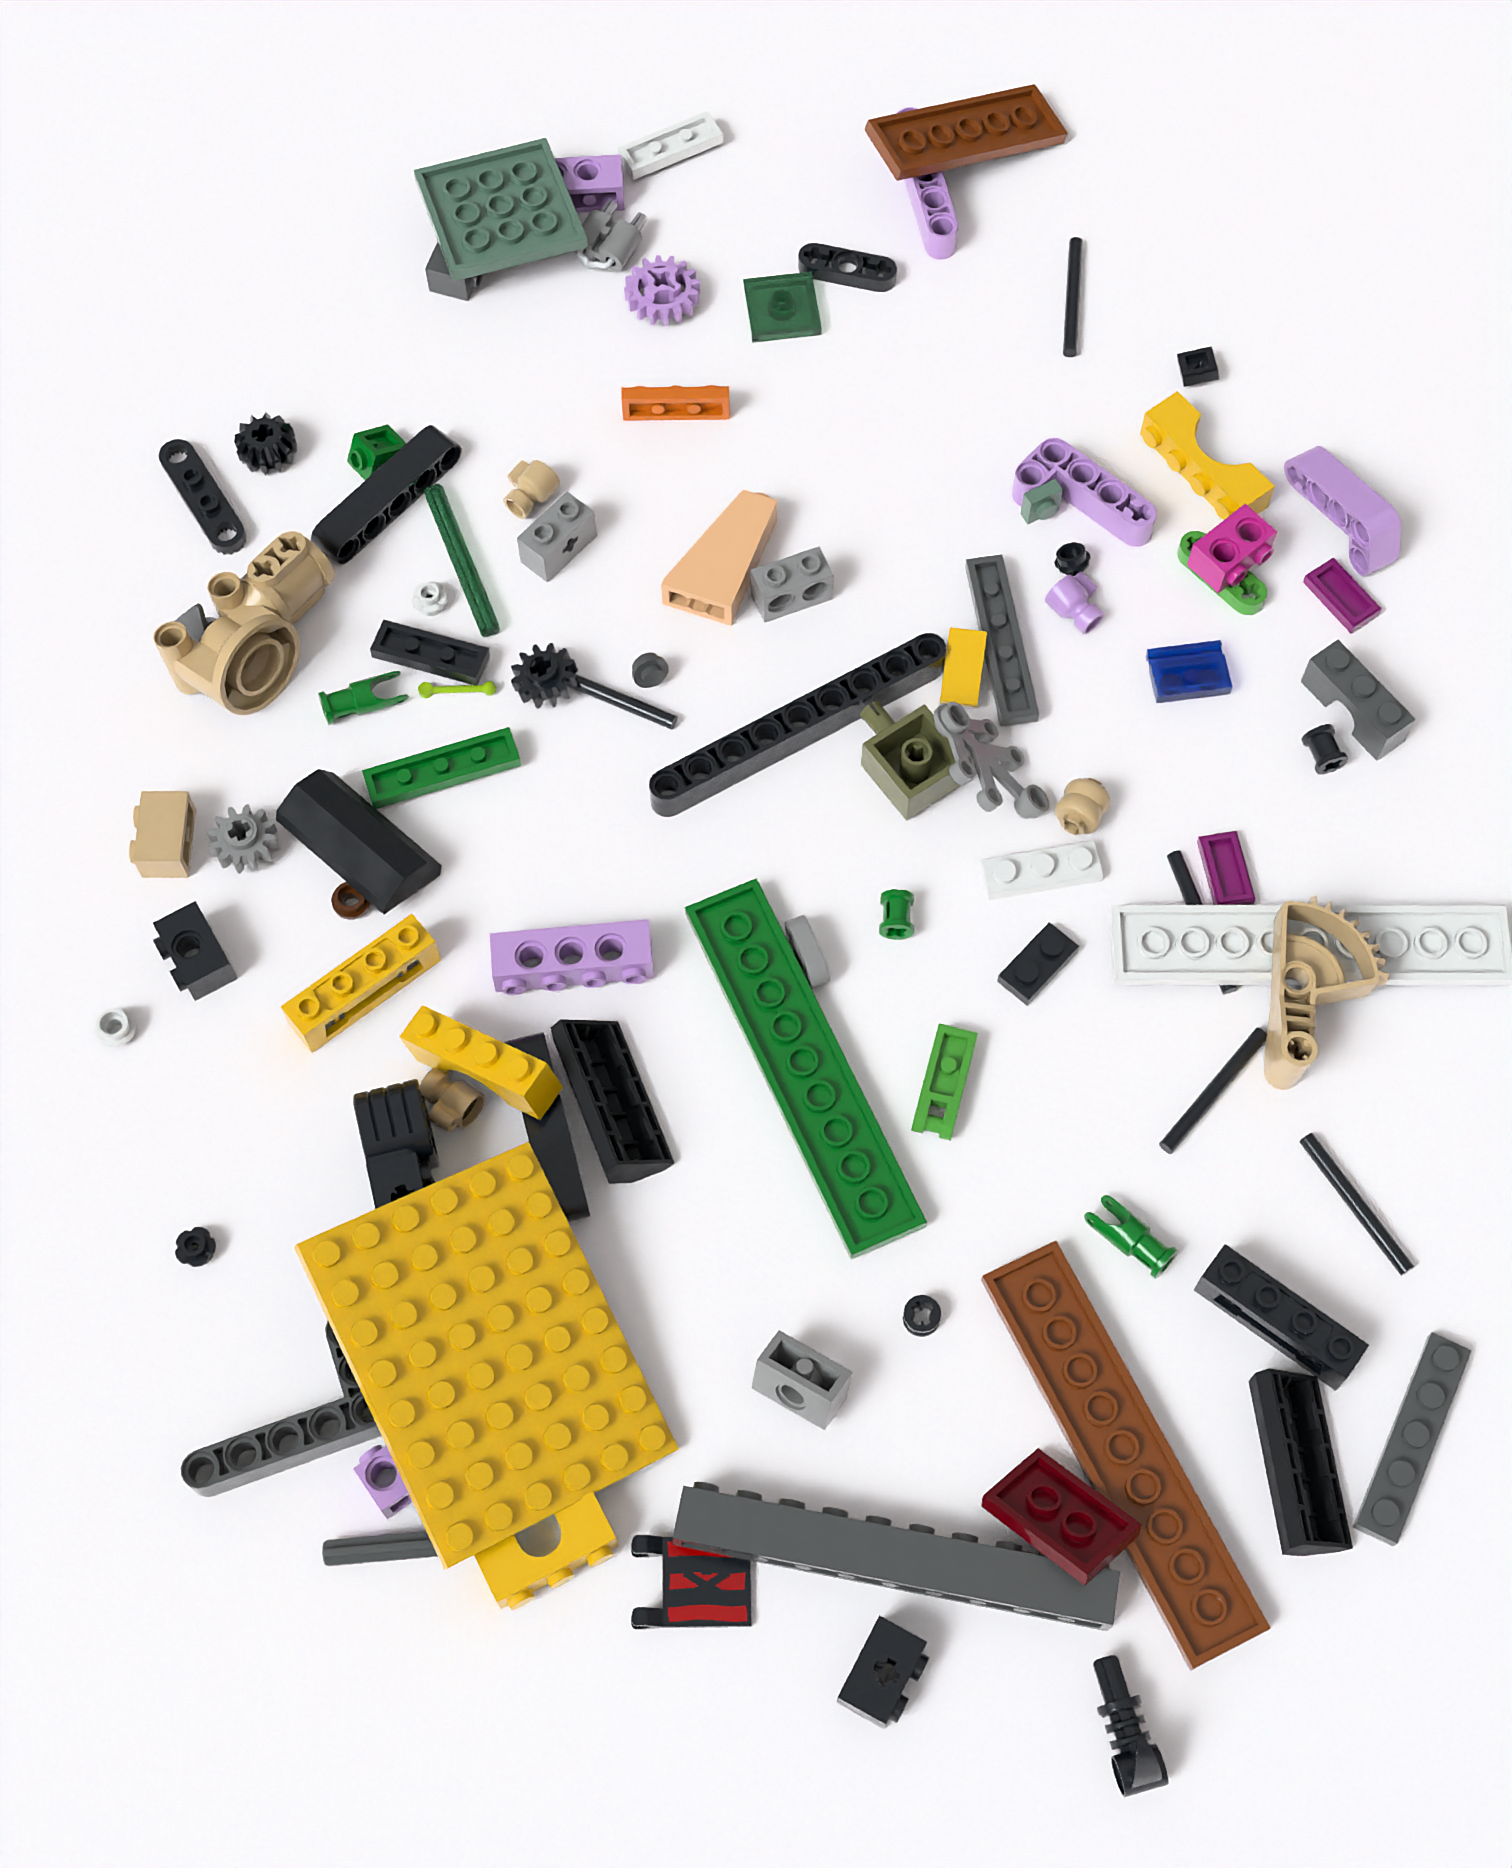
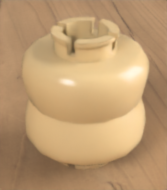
M1077 778L1071 780L1065 787L1063 797L1055 806V815L1065 831L1074 835L1093 833L1098 829L1102 816L1110 807V796L1105 787L1101 786L1102 783L1093 778Z

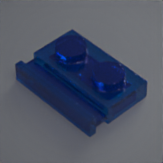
M1221 640L1147 649L1145 658L1149 665V675L1156 703L1229 695L1233 686L1225 654L1222 653Z

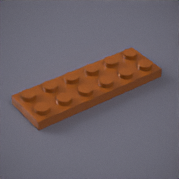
M1035 84L868 119L864 131L896 181L1063 144L1068 135V132Z

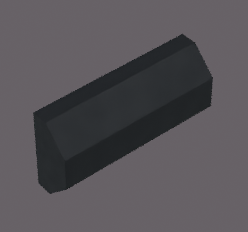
M317 769L293 786L276 810V821L384 915L441 874L442 865L333 772Z
M560 1019L550 1027L554 1044L608 1183H633L665 1171L675 1162L619 1022Z
M1270 1368L1254 1373L1248 1383L1282 1555L1310 1556L1353 1549L1318 1377Z

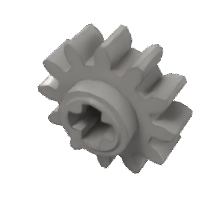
M246 804L240 814H237L233 807H228L229 818L226 820L223 817L215 816L214 819L219 829L207 831L212 842L208 847L212 856L218 857V861L223 869L233 863L237 873L241 874L245 864H250L254 871H258V859L262 858L264 861H272L267 848L279 847L277 838L274 835L277 832L274 821H268L265 810L261 809L253 815L249 804Z

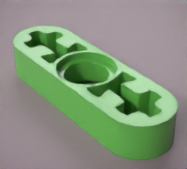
M1190 531L1184 534L1177 551L1179 561L1238 613L1254 615L1260 612L1267 597L1265 584L1248 570L1240 585L1232 586L1230 584L1220 593H1217L1187 566L1191 553L1189 547L1192 548L1193 544L1206 533ZM1253 593L1255 595V599L1252 597L1244 599L1242 597L1243 594L1250 595Z

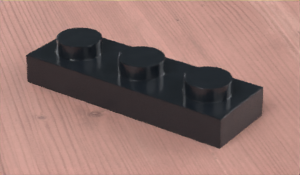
M384 619L370 647L372 658L478 686L490 658L488 647Z

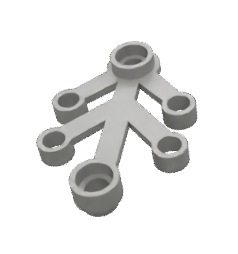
M955 702L941 704L935 709V727L942 736L948 738L955 759V763L949 768L950 775L955 782L964 785L976 776L977 771L982 790L977 793L976 800L984 811L992 812L1003 803L1002 795L996 787L993 776L1016 799L1014 801V808L1022 818L1035 819L1049 809V799L1039 786L1031 784L1023 788L1009 773L1014 772L1024 764L1025 759L1022 752L1015 746L1006 748L989 744L999 735L996 725L991 720L971 719L966 710ZM966 749L971 753L974 765L969 761Z

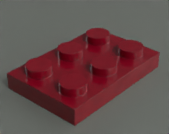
M1039 1448L983 1495L981 1503L982 1508L1084 1586L1139 1536L1142 1524Z

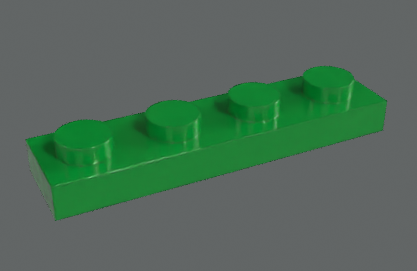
M506 727L364 769L362 773L372 805L378 809L521 766V760L510 727Z

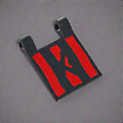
M636 1535L633 1537L631 1543V1554L633 1557L650 1558L662 1556V1608H634L631 1615V1626L633 1629L752 1626L750 1561L673 1545V1537Z

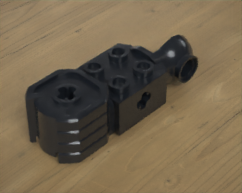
M412 1079L404 1081L402 1084L388 1085L386 1088L379 1087L371 1089L369 1092L355 1093L353 1095V1106L365 1155L375 1209L435 1183L430 1169L439 1166V1159L431 1122L428 1119L429 1113L425 1098L421 1094L418 1080Z

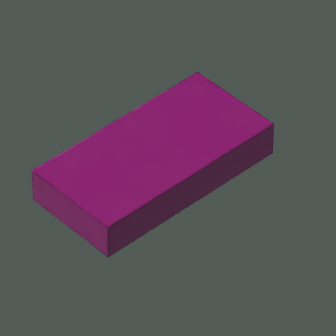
M1334 557L1304 577L1303 583L1350 634L1380 615L1382 608Z
M1237 831L1199 836L1197 845L1213 905H1254L1256 898Z

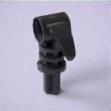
M1109 1655L1095 1660L1093 1668L1105 1705L1097 1707V1712L1102 1718L1109 1717L1111 1723L1104 1725L1107 1734L1114 1733L1116 1740L1109 1741L1112 1750L1119 1749L1120 1751L1119 1754L1111 1756V1764L1122 1796L1125 1798L1168 1785V1774L1162 1754L1156 1743H1148L1147 1740L1151 1739L1149 1730L1141 1732L1140 1725L1146 1723L1144 1715L1136 1716L1135 1709L1141 1707L1140 1695L1130 1697L1118 1657L1116 1655Z

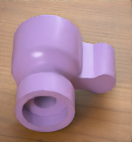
M1079 572L1074 577L1072 575L1065 576L1052 587L1045 597V602L1061 618L1074 619V626L1083 635L1092 631L1105 615L1096 604L1088 602L1097 586L1083 572Z

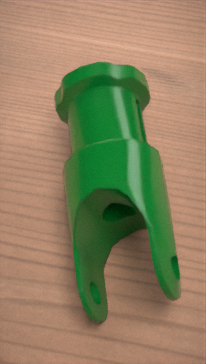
M392 671L349 683L348 688L328 694L324 691L318 692L327 724H334V719L354 713L361 716L407 700L409 698L407 694L382 699L377 698L371 692L377 684L400 676L401 672Z
M1103 1195L1101 1197L1102 1205L1117 1217L1121 1225L1105 1223L1092 1212L1084 1214L1086 1223L1127 1257L1132 1255L1151 1270L1150 1275L1154 1279L1159 1278L1175 1259L1179 1250L1174 1246L1167 1247L1150 1233L1151 1228L1114 1198L1109 1195Z

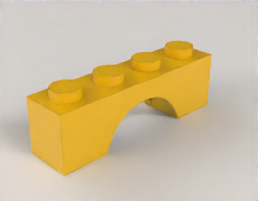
M1178 391L1145 412L1140 431L1144 442L1150 448H1154L1166 460L1168 466L1173 471L1183 476L1190 483L1192 490L1197 495L1203 496L1214 507L1221 519L1225 520L1244 504H1247L1257 514L1268 508L1275 486L1251 462L1230 465L1220 463L1208 457L1200 449L1195 438L1201 413Z
M424 1005L420 1007L399 1036L418 1062L433 1069L437 1068L446 1075L451 1070L467 1074L495 1092L508 1105L539 1120L542 1119L563 1088L546 1062Z

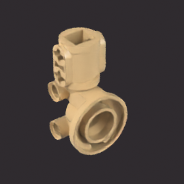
M288 531L279 535L250 562L247 567V573L241 579L232 572H221L214 575L208 582L207 590L220 618L213 621L206 628L199 642L191 638L186 627L177 621L163 623L155 630L153 635L154 643L177 689L184 694L201 692L236 715L256 713L273 702L290 681L298 662L300 641L293 624L322 598L325 588L336 577L334 568L325 554L302 533Z

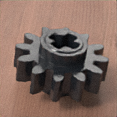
M551 642L547 645L545 651H541L540 647L534 644L532 655L528 656L524 652L519 653L522 665H511L515 676L511 679V683L523 703H527L532 699L536 709H539L543 705V701L548 700L549 704L554 708L557 705V696L560 695L564 699L570 698L567 686H578V681L575 677L578 668L574 659L570 658L566 648L559 650L557 653Z

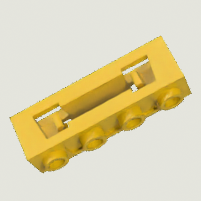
M411 913L280 1006L288 1024L311 1053L315 1052L439 963L441 958L436 941ZM418 960L420 962L409 971L407 970V966ZM401 971V974H404V975H402L400 978H398V977H397V976L399 975L398 973ZM343 1013L345 1017L340 1020L339 1015ZM330 1021L336 1022L328 1029L325 1028V1025Z

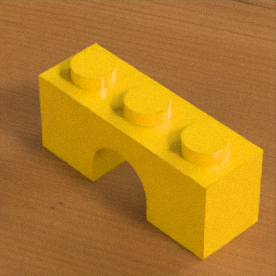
M593 1491L582 1496V1500L554 1514L561 1528V1540L557 1548L549 1555L543 1557L528 1555L521 1549L515 1535L474 1555L500 1609L507 1606L511 1610L518 1609L535 1598L533 1592L548 1584L551 1589L559 1587L574 1577L572 1571L587 1563L590 1567H595L614 1555L612 1550L619 1546L618 1541Z

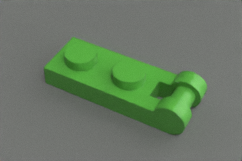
M938 1024L911 1131L923 1134L924 1130L938 1133L941 1139L951 1141L978 1033ZM930 1105L946 1109L944 1118L929 1115Z

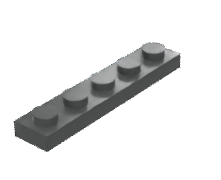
M1003 555L966 559L965 570L979 631L987 632L984 655L1000 726L1037 722L1039 718L1038 706Z
M1433 1332L1427 1336L1352 1526L1353 1528L1393 1547L1398 1543L1472 1350Z

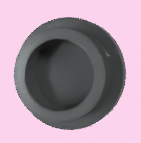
M647 652L638 656L632 664V678L635 684L641 688H651L659 685L669 672L666 660L653 652Z

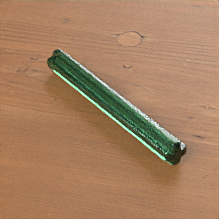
M440 484L428 486L424 491L425 498L480 634L483 637L496 635L500 631L499 622L445 490Z

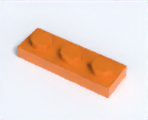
M673 385L670 387H621L623 421L730 420L729 386L682 387Z

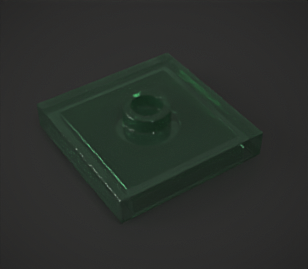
M812 271L743 279V291L752 343L821 335L822 327Z

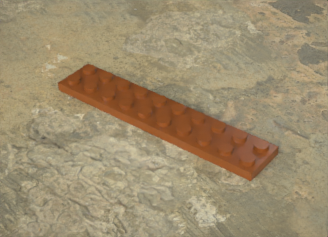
M1057 1241L1051 1242L983 1275L981 1278L982 1284L1091 1487L1142 1524L1139 1536L1125 1550L1190 1671L1270 1630L1271 1627Z

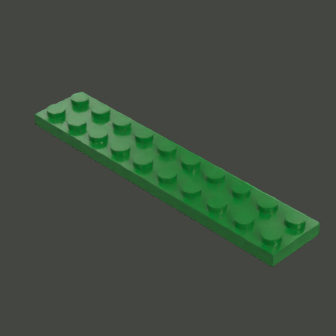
M757 878L684 907L685 915L850 1259L857 1258L925 1228L927 1221Z

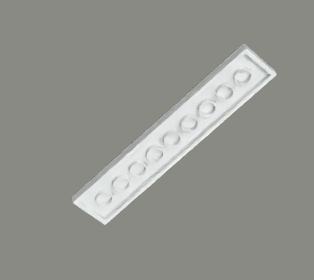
M1111 905L1109 914L1114 985H1271L1274 919L1282 905ZM1333 905L1331 909L1336 914L1340 910L1346 909L1347 915L1344 918L1346 921L1351 923L1352 920L1359 919L1360 924L1356 928L1359 933L1370 931L1371 936L1366 941L1367 944H1379V950L1374 957L1386 958V964L1379 970L1389 973V980L1384 985L1512 984V949L1506 905ZM1287 919V934L1313 939L1325 946L1336 957L1342 967L1346 983L1363 980L1353 956L1338 939L1312 924ZM1285 978L1287 985H1300L1295 979Z

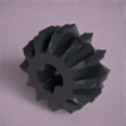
M265 412L263 417L259 419L251 415L249 424L239 423L240 433L234 435L238 459L242 464H246L251 472L261 469V472L266 476L269 470L273 468L281 473L282 463L292 464V454L297 452V442L294 438L295 433L290 423H285L280 415L271 419V416Z

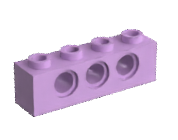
M621 155L555 158L577 213L591 212L592 210L600 211L610 199L617 203L615 211L625 210Z
M649 919L489 933L492 979L496 992H503L507 995H519L526 992V990L541 988L545 991L554 992L563 990L566 986L583 985L587 988H598L608 982L622 981L625 984H639L646 979L654 978ZM612 951L621 954L618 959L612 961L603 958L606 953ZM570 955L581 957V960L575 964L563 962ZM536 958L542 961L533 968L524 966V963L529 959Z

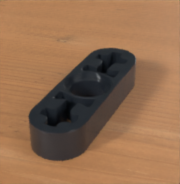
M808 243L801 247L798 253V270L804 277L874 292H887L896 284V263L885 256L820 243ZM812 258H816V259H817V260L815 261V263H809V262L812 261ZM829 261H832V268L829 267ZM842 263H852L856 266V269L852 272H843L838 266ZM863 268H866V274H863ZM879 272H885L883 277L878 276Z

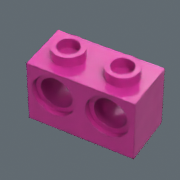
M1244 504L1193 544L1187 566L1217 593H1220L1230 584L1232 586L1239 584L1252 566L1255 564L1261 566L1271 557L1274 552L1272 546L1277 531L1247 504Z

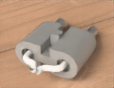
M611 199L605 203L600 211L592 210L582 224L587 236L588 248L574 251L584 261L583 267L588 270H592L594 267L607 268L616 272L622 270L642 241L643 237L640 230L647 222V216L644 213L638 212L631 223L621 219L614 223L612 222V215L617 209V203ZM596 258L600 260V262H598V261H597V262H593V261H594Z

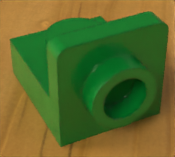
M389 424L354 433L347 462L366 480L377 470L378 465H382L389 460L406 442Z

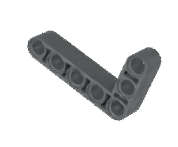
M327 1321L325 1326V1335L344 1397L189 1453L182 1462L180 1468L181 1477L194 1492L204 1497L216 1496L382 1436L375 1421L367 1423L361 1419L362 1413L368 1405L357 1382L349 1380L352 1371L329 1321ZM329 1420L340 1421V1428L335 1435L331 1437L320 1436L321 1427ZM291 1434L298 1435V1443L293 1450L285 1453L279 1452L280 1441L285 1436ZM248 1449L256 1450V1458L251 1465L243 1468L237 1466L238 1457L242 1452ZM206 1464H213L214 1472L211 1478L202 1483L196 1482L195 1476L199 1468Z

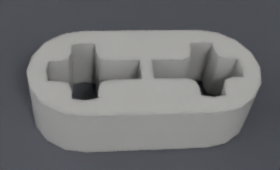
M805 915L785 921L788 940L811 989L829 983L830 975L827 964Z

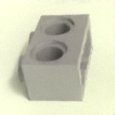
M820 546L750 570L751 596L764 623L833 599L834 575Z

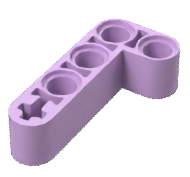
M1054 437L1044 440L1017 466L1012 489V498L1017 505L1022 506L1024 493L1056 479L1063 489L1061 497L1125 544L1132 547H1140L1147 544L1151 539L1157 516L1155 506L1066 441Z
M1315 446L1285 462L1284 472L1289 484L1349 536V559L1359 575L1367 576L1398 560L1401 521L1398 513L1390 503L1322 446Z

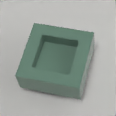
M1056 479L1024 493L1020 515L1027 525L1039 519L1046 520L1059 510L1063 489Z

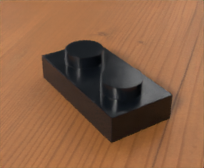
M1048 922L998 975L997 982L1028 1006L1078 953L1080 946Z

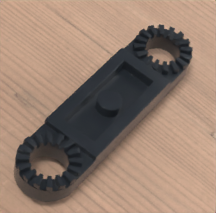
M182 439L166 442L160 448L158 454L161 466L212 548L218 553L222 552L223 555L227 553L231 555L234 551H240L239 548L244 547L247 537L243 524L194 447L188 441ZM175 452L187 455L182 462L172 463L169 461V458L171 459V455L174 456ZM229 528V530L232 531L233 529L236 532V535L230 540L222 541L218 539L220 532H224L223 529L227 531Z

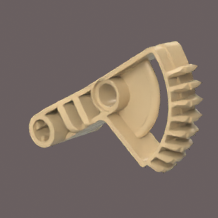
M1317 896L1311 897L1308 903L1298 901L1285 902L1278 910L1274 919L1271 1002L1264 1052V1076L1268 1084L1279 1090H1288L1294 1087L1317 1058L1318 1045L1314 1039L1316 1027L1315 1006L1367 997L1376 987L1386 984L1389 980V973L1379 971L1386 964V958L1374 957L1379 950V944L1368 945L1366 942L1371 936L1370 931L1359 933L1356 930L1360 924L1359 919L1352 920L1351 923L1344 919L1347 915L1346 909L1340 910L1338 914L1332 912V901L1326 902L1324 907L1318 906ZM1287 919L1312 924L1338 939L1353 956L1363 980L1346 983L1342 967L1336 957L1325 946L1313 939L1287 934ZM1285 978H1292L1298 981L1302 990L1290 988Z

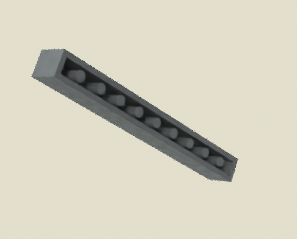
M694 1482L693 1487L683 1485L673 1533V1545L1096 1630L1108 1631L1114 1624L1120 1571L1109 1569V1564L1084 1586L1040 1551L1039 1555L1021 1552L1022 1546L1012 1542L996 1541L995 1546L978 1543L979 1538L977 1536L959 1532L952 1533V1538L934 1535V1528L920 1524H909L908 1529L891 1526L892 1521L890 1519L880 1516L868 1515L865 1521L848 1518V1512L839 1508L823 1507L822 1512L805 1509V1503L793 1499L782 1498L779 1500V1504L762 1501L761 1494L747 1490H737L736 1496L720 1493L717 1485L706 1482Z

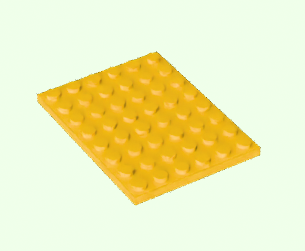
M529 1142L295 1245L294 1249L444 1570L582 1500V1496L592 1491L595 1493L679 1450Z

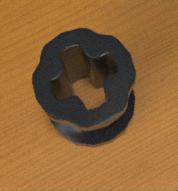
M1331 724L1315 727L1301 738L1303 746L1309 747L1316 762L1314 769L1318 775H1324L1340 769L1349 759L1345 752H1341L1334 738V726Z

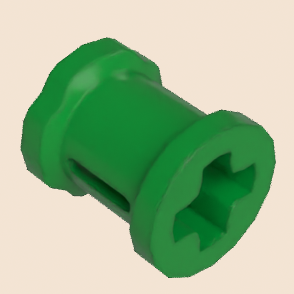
M897 889L886 890L881 893L880 905L883 906V922L879 925V934L882 937L902 940L913 936L914 925L910 922V913L914 903V894L907 890Z

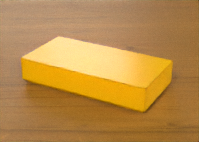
M949 628L940 696L941 704L955 702L964 707L977 708L987 632Z

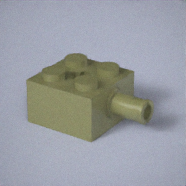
M873 701L872 706L874 710L868 704L860 713L861 719L876 734L862 744L861 766L907 821L961 786L953 780L949 772V768L955 763V759L948 738L942 736L937 731L934 724V714L925 704L895 722L882 707L880 701Z

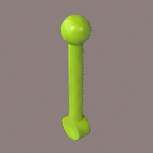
M487 681L483 685L432 686L429 682H422L418 686V692L422 698H430L433 694L484 692V694L491 696L497 690V686L493 681Z

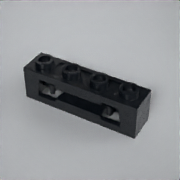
M1226 1244L1223 1245L1194 1288V1291L1309 1373L1317 1376L1319 1380L1335 1391L1348 1378L1369 1347L1368 1343ZM1220 1294H1222L1224 1297H1226L1232 1302H1228L1223 1297H1221ZM1311 1358L1314 1359L1316 1362H1318L1319 1364H1321L1322 1367H1320L1319 1365H1317L1315 1362H1313V1361L1310 1360V1359H1311Z

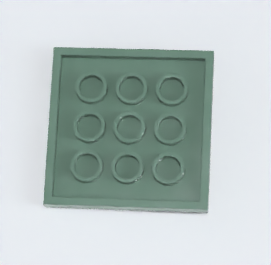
M547 138L413 170L415 182L453 282L588 248L587 236Z

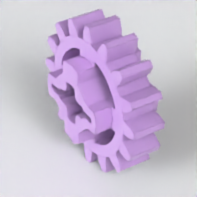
M656 255L655 262L653 263L644 258L642 259V268L634 265L631 267L632 276L625 277L626 287H624L625 301H628L629 311H637L638 320L641 321L645 317H649L650 325L654 326L657 320H662L664 326H668L669 319L671 318L680 323L682 322V313L687 315L693 314V305L699 304L700 281L696 279L695 269L687 270V262L685 260L675 264L674 256H670L667 261H662L661 256ZM681 284L685 288L684 292L681 291ZM640 289H643L644 291L643 297L640 294Z

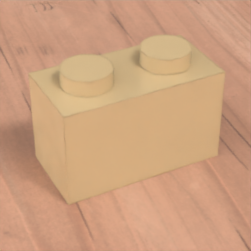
M141 791L140 805H136L133 810V823L137 831L136 839L131 840L129 844V859L132 864H135L142 878H189L196 807L188 791Z

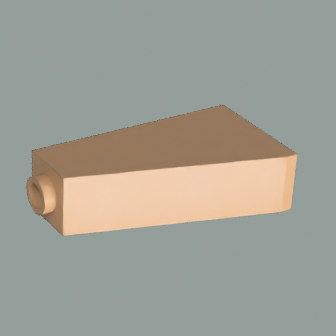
M743 489L665 576L661 584L662 604L732 626L750 585V570L757 568L776 525L777 500L761 492L754 493Z

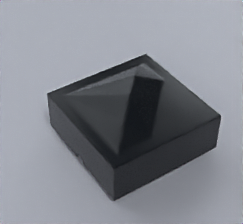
M1212 346L1177 354V363L1183 387L1219 380L1218 367Z

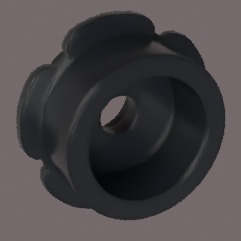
M1071 542L1062 545L1057 550V558L1054 564L1060 573L1075 576L1089 566L1091 556L1085 550L1083 544Z
M194 1227L191 1231H183L175 1242L177 1245L175 1250L177 1260L191 1267H200L207 1264L212 1259L216 1250L215 1239L210 1237V1232L203 1227ZM194 1243H197L199 1245L198 1249L196 1250L191 1249V1246Z

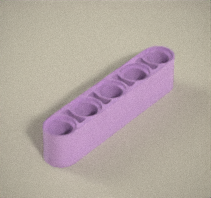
M906 107L901 109L897 113L915 110L918 108ZM939 171L904 179L925 251L930 257L937 260L950 258L956 250L958 221L943 172Z

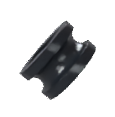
M914 1296L908 1300L904 1307L903 1325L914 1336H929L939 1326L941 1309L937 1301L930 1296ZM919 1307L920 1311H922L923 1307L931 1311L929 1315L931 1323L928 1325H924V1321H921V1325L914 1323L915 1312L913 1309Z

